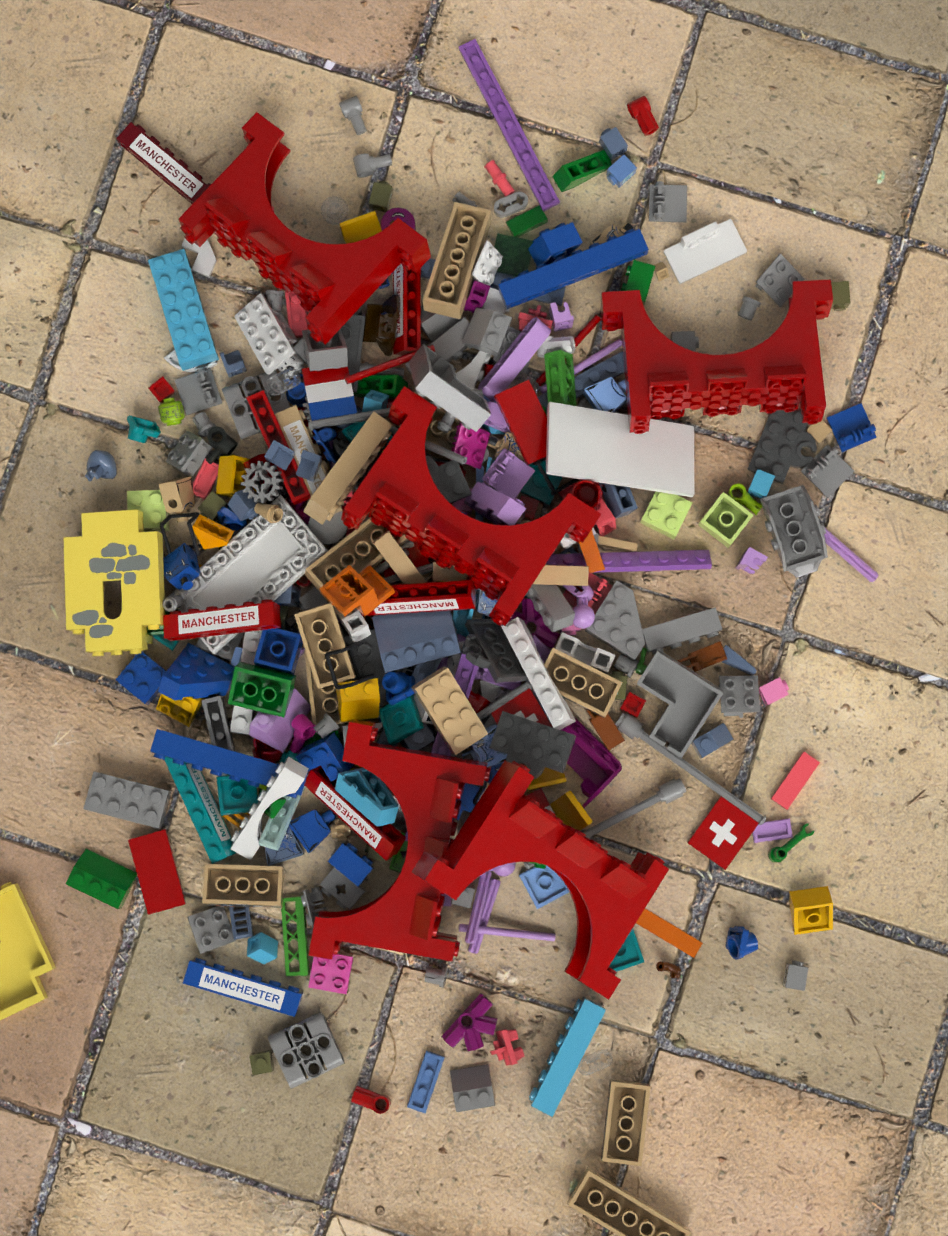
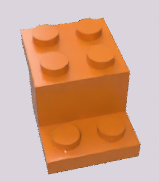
M349 565L319 589L323 596L344 617L355 608L366 616L395 593L394 588L370 565L360 573Z

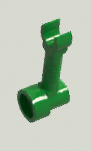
M809 823L802 825L800 831L790 841L781 847H774L769 850V859L774 863L783 861L791 848L805 837L813 835L815 830L806 833L805 827Z

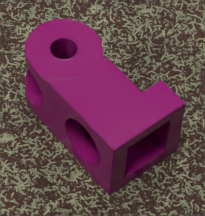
M474 280L464 310L474 314L476 308L481 309L486 302L490 286Z

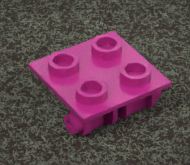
M460 422L459 426L456 427L455 436L457 437H454L456 442H452L454 447H452L451 451L467 457L465 464L481 469L490 433L483 429H479L477 432L473 429L468 430Z
M342 954L334 955L332 960L313 957L308 988L347 994L353 957Z

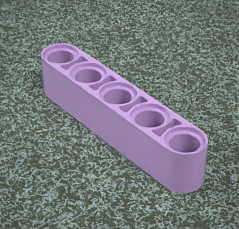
M533 318L482 380L478 390L482 389L483 395L490 401H496L494 395L507 389L547 339L551 329L539 318Z

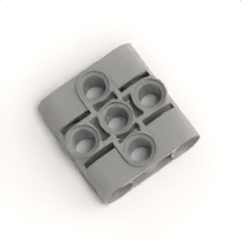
M276 370L270 375L262 373L254 377H246L243 381L222 389L241 440L261 431L258 424L257 430L252 421L254 415L247 399L243 397L239 386H242L245 396L248 397L262 391L258 379H261L265 389L264 392L274 414L290 408ZM255 383L256 388L250 391L247 390V385ZM278 393L281 395V398L278 401H272L271 396ZM238 407L245 408V412L242 415L236 414Z
M322 1012L268 1037L269 1043L291 1089L345 1064ZM295 1027L302 1028V1037L294 1036L293 1029ZM320 1037H327L329 1045L322 1047L319 1044ZM303 1045L311 1047L310 1055L302 1053L301 1047ZM287 1053L291 1054L294 1058L291 1064L284 1061V1055ZM311 1063L319 1065L320 1071L318 1073L310 1071L309 1066Z

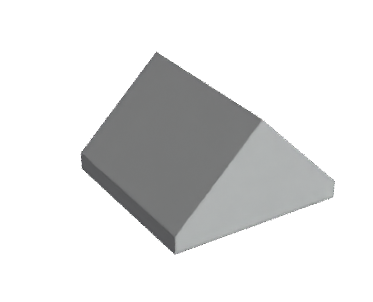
M421 306V329L431 343L462 320L424 311V306Z

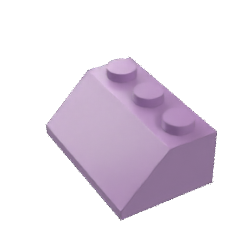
M294 688L285 717L258 712L250 724L249 735L283 753L294 737L295 729L291 725L293 719L299 714H304L307 717L311 710V705Z

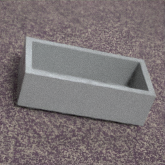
M93 772L83 809L162 829L172 791Z

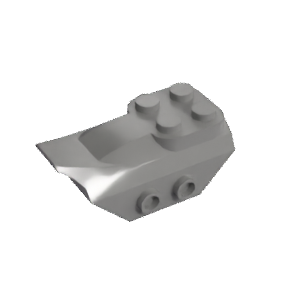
M804 485L760 499L767 519L765 526L767 531L772 534L771 544L774 551L777 550L784 572L789 571L798 578L818 571L821 561L828 558L824 536L826 530L824 524L819 522L818 516H820L818 506L813 504Z

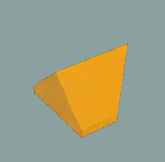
M199 514L192 527L203 549L227 546L234 533L233 530Z

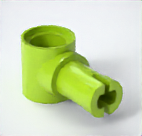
M734 484L728 490V496L740 505H744L755 515L761 510L762 505L750 496V493L746 491L742 484ZM732 490H740L742 494L741 497H734L732 494Z

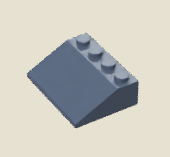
M451 610L386 614L372 617L385 673L462 653Z

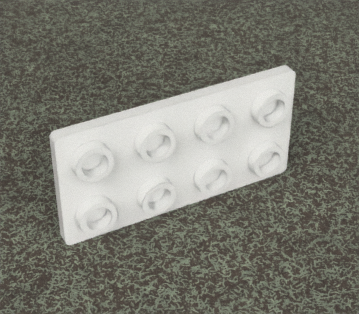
M731 219L717 224L715 221L682 237L680 243L664 250V254L679 284L747 252Z
M258 294L235 314L234 317L266 374L270 375L295 354L293 345L298 342L282 312L272 309L263 294Z

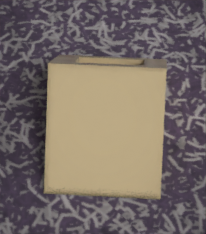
M663 262L654 265L656 266L654 272L658 281L670 277L668 269Z

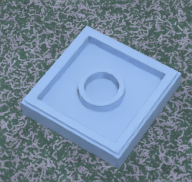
M548 866L545 869L533 867L519 875L537 909L569 893L562 879Z

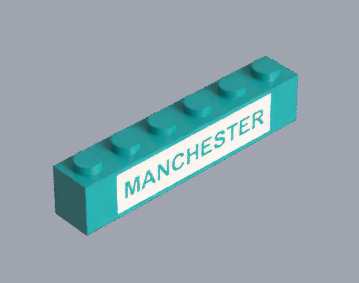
M165 757L166 765L211 863L214 864L236 854V852L231 850L233 841H231L232 837L202 772L191 768L192 764L185 762L184 765L175 764L172 762V758Z

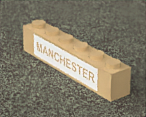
M294 405L275 414L289 448L295 452L294 459L298 467L303 450L317 455L321 454L318 444H313L311 440L314 436L312 431L303 422L306 420L302 409L298 411L297 406ZM325 460L321 462L314 482L303 478L310 496L314 494L327 476L326 472L329 469ZM341 506L336 510V513L343 512Z

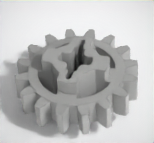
M258 461L257 465L251 463L252 469L245 468L247 475L241 476L245 479V482H242L241 485L246 486L243 493L249 492L247 498H254V502L261 500V503H266L267 499L273 501V496H279L277 490L283 489L279 483L284 480L278 477L281 475V472L275 471L276 465L270 467V462L263 463V461ZM261 480H264L265 483H264V484H260V481H261Z

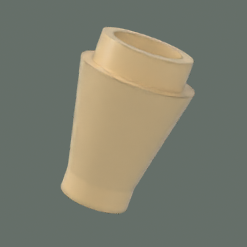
M261 502L255 505V513L270 523H278L283 517V510L279 505Z

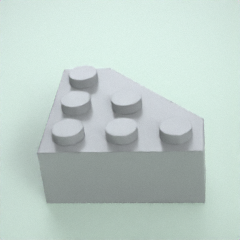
M616 581L596 612L594 623L586 628L585 632L635 661L645 645L633 590Z

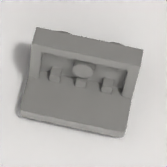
M186 431L180 436L176 447L169 452L166 462L187 477L193 476L212 447L203 438Z

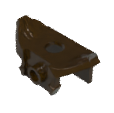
M392 295L383 304H367L363 342H377L385 356L388 357L392 355L396 341L395 333L397 319L399 318L400 300L398 295Z

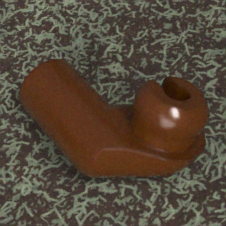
M660 961L656 964L658 971H670L671 978L681 977V968L668 961Z

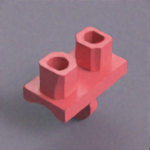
M538 305L536 310L529 308L528 314L519 313V331L522 332L525 326L535 317L539 318L550 329L552 328L553 321L544 319L547 317V313L542 312V306Z
M516 1029L496 1031L498 1040L493 1041L495 1049L490 1051L491 1055L497 1054L499 1061L504 1059L506 1066L517 1064V1061L525 1055L521 1047L514 1049L511 1042L518 1039Z

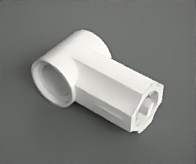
M548 336L537 350V356L544 358V354L557 350L573 354L575 351L574 337L554 338L553 336Z

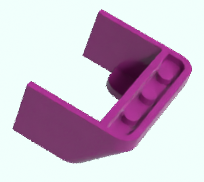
M575 718L576 722L561 729V731L576 736L567 764L584 780L580 787L582 793L588 797L582 804V807L585 808L620 773L622 765Z

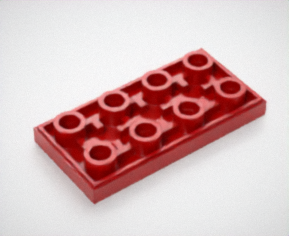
M527 380L494 395L526 464L529 465L545 458L547 416L530 381Z
M164 829L129 839L128 842L148 915L185 905L186 901L167 830Z

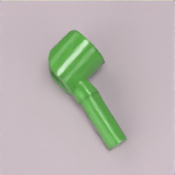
M642 648L641 657L635 669L636 673L640 675L647 668L643 664L647 652L646 648Z

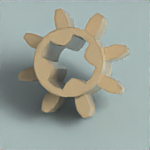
M335 819V824L330 825L332 838H338V842L348 841L347 836H352L351 828L341 819Z

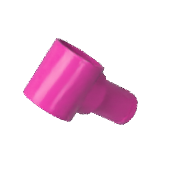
M304 714L297 715L291 724L295 730L290 750L296 754L302 750L305 740L311 738L316 733L313 729L315 725Z

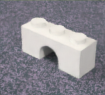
M563 632L555 648L605 674H608L615 658L614 654L600 648L588 646L579 639Z

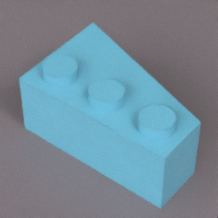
M364 768L338 774L335 790L375 826L395 823L399 806L380 778Z

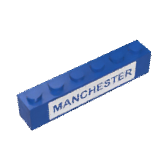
M201 958L189 961L183 984L293 1017L297 1015L303 993L299 992L300 988L290 985L288 988L281 987L280 982L270 980L268 983L262 981L263 977L254 974L248 977L243 975V971L232 969L231 972L225 970L224 965L217 963L211 966L206 964L207 961Z

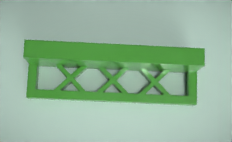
M562 350L544 354L548 403L554 402L577 406L573 354Z
M301 897L283 898L281 911L286 976H307L310 974L305 907L302 904ZM295 901L296 911L292 915L286 910L285 902ZM291 919L297 923V931L294 934L287 930V924ZM293 938L298 942V951L295 954L288 948V944ZM295 958L299 961L300 971L290 972V962Z

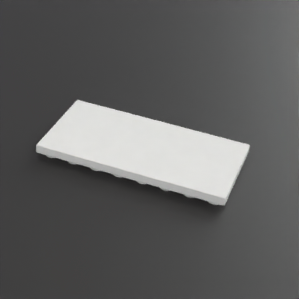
M549 402L547 405L546 474L693 497L694 426L650 419L649 432L635 434L634 432L629 433L628 415Z
M280 495L271 503L279 505L283 510V517L278 523H270L260 515L255 517L228 542L227 546L222 547L199 568L200 575L192 581L193 587L191 589H176L170 596L180 595L183 598V605L177 608L181 613L188 612V609H200L202 611L210 606L224 608L226 604H236V606H241L244 602H254V604H257L265 599H271L274 602L305 574L307 567L328 552V550L286 499ZM238 633L202 637L200 639L213 654H216Z

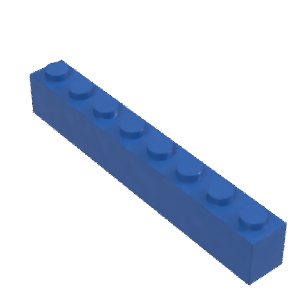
M630 229L618 238L617 236H612L606 240L607 242L592 244L585 251H574L567 258L562 256L555 259L554 263L549 265L544 263L537 266L534 271L529 272L526 270L519 273L516 278L511 279V277L501 280L500 284H498V290L506 310L647 255L649 249L641 230L635 231V229Z
M159 729L156 730L150 750L151 753H154L153 757L162 760H165V757L172 758V762L175 764L184 765V762L192 764L191 768L202 771L203 768L211 770L210 774L220 777L222 773L230 775V780L240 782L241 779L248 781V785L258 788L260 784L266 786L270 777L277 775L275 771L279 765ZM307 775L296 793L286 796L297 798V795L301 796Z

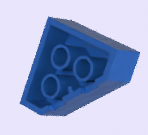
M188 643L163 675L158 692L173 700H182L183 697L191 696L193 699L207 698L208 695L213 694L226 696L231 689L235 667Z

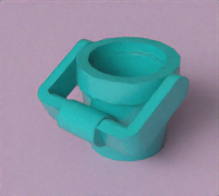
M130 415L127 417V422L129 423L127 439L146 443L149 436L158 438L161 433L154 421Z

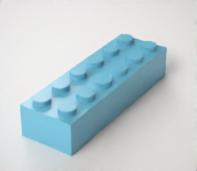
M185 249L149 259L150 269L182 370H188L219 360Z
M584 996L582 1000H577L573 1008L576 1012L573 1018L569 1016L564 1026L567 1029L565 1034H560L556 1041L557 1049L555 1053H550L547 1059L548 1067L546 1070L543 1069L538 1077V1082L540 1083L537 1088L533 1087L529 1095L531 1106L553 1117L606 1011L603 1006Z

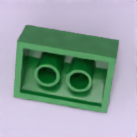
M240 661L234 669L228 704L284 718L293 694L296 675Z
M85 849L74 865L66 885L116 909H122L137 878V872Z

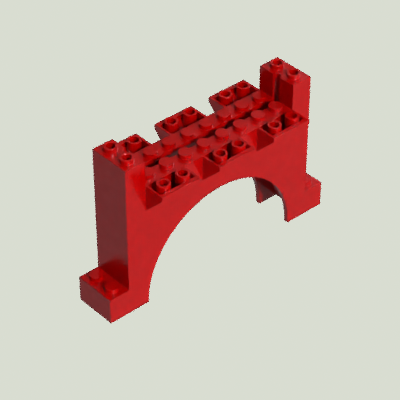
M256 112L242 127L243 137L248 144L247 147L178 219L181 224L180 229L185 233L184 237L190 244L193 245L195 243L199 247L215 233L220 245L225 248L226 246L229 247L237 258L242 257L245 261L252 259L259 268L258 273L267 280L269 278L273 281L272 284L278 290L283 289L287 293H292V291L296 293L301 301V307L307 312L310 311L305 317L308 324L307 328L311 332L310 336L316 342L321 341L326 345L400 264L405 269H411L415 273L419 271L431 258L428 242L425 237L399 218L384 230L369 238L346 244L315 242L291 231L272 210L271 202L272 187L276 173L291 151L279 142L285 133Z
M831 279L793 281L792 297L788 298V313L780 327L768 339L757 346L742 352L725 355L695 352L668 339L648 317L642 303L640 290L602 292L600 306L602 330L615 331L621 329L629 433L643 434L649 432L650 419L658 420L665 417L677 419L683 417L685 408L692 410L702 408L703 415L715 417L719 414L737 415L741 413L742 405L751 407L759 405V412L768 414L774 413L777 410L793 412L798 410L800 403L802 423L817 424L821 422L826 408V398L816 319L821 320L829 316L833 303Z
M404 386L392 403L388 415L390 421L400 427L345 506L341 520L348 528L358 530L369 514L368 517L371 518L372 523L377 526H383L392 536L401 538L405 534L408 540L418 542L417 549L420 550L421 555L426 558L431 557L438 566L444 569L448 568L450 570L452 565L455 566L456 571L468 575L466 580H472L476 590L480 589L485 592V596L489 599L497 600L489 616L492 617L494 623L506 626L564 535L568 533L572 540L583 543L598 521L601 513L570 493L548 514L531 522L518 525L489 524L460 512L440 493L433 482L426 462V432L433 420L432 416L437 407Z
M352 719L348 724L342 761L353 763L370 771L380 778L393 792L406 820L408 832L407 854L398 878L377 899L352 910L338 912L319 911V915L315 916L308 956L332 960L334 955H338L341 942H347L452 962L453 957L458 956L460 947L457 935L438 932L442 917L440 914L445 900V896H442L444 893L413 874L412 870L424 852L429 855L434 852L443 858L454 841L452 836H455L457 822H454V819H457L461 809L462 801L458 799L463 794L465 783L483 786L484 782L489 780L491 768H487L488 763L374 743L373 741L377 739L378 728H375L376 723Z
M504 761L443 858L434 852L431 855L424 852L412 873L454 900H457L470 883L495 867L513 862H535L548 866L565 883L576 910V941L573 953L564 972L609 1000L621 981L620 978L615 976L617 972L611 969L609 965L669 869L664 866L665 861L648 852L646 854L638 852L631 865L615 856H611L599 843L592 839L590 840L581 831L575 830L569 825L567 826L561 819L555 816L556 814L541 807L540 803L534 799L523 795L534 779V776L529 773L530 769L523 764L512 761V763Z

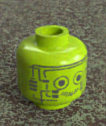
M174 397L163 399L164 403L158 406L161 422L166 423L167 426L181 424V420L185 418L182 402L175 401Z

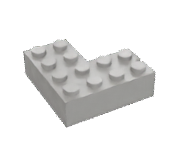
M423 344L409 361L415 391L421 397H428L437 408L442 407L445 409L447 415L451 418L459 419L466 429H473L477 432L491 415L487 400L456 378L453 365L441 356L431 366V362L437 354Z
M659 649L637 682V685L669 704L650 733L649 738L663 747L666 741L669 742L667 749L682 758L723 695L724 690Z

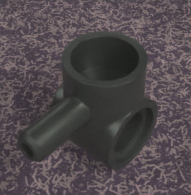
M213 427L208 432L209 444L215 450L206 458V461L212 464L220 454L229 456L238 445L221 427ZM216 434L223 436L219 442L213 441L212 438Z

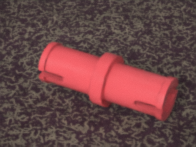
M494 160L484 166L493 178L492 182L494 185L497 184L504 197L515 192L506 179V174L501 172Z

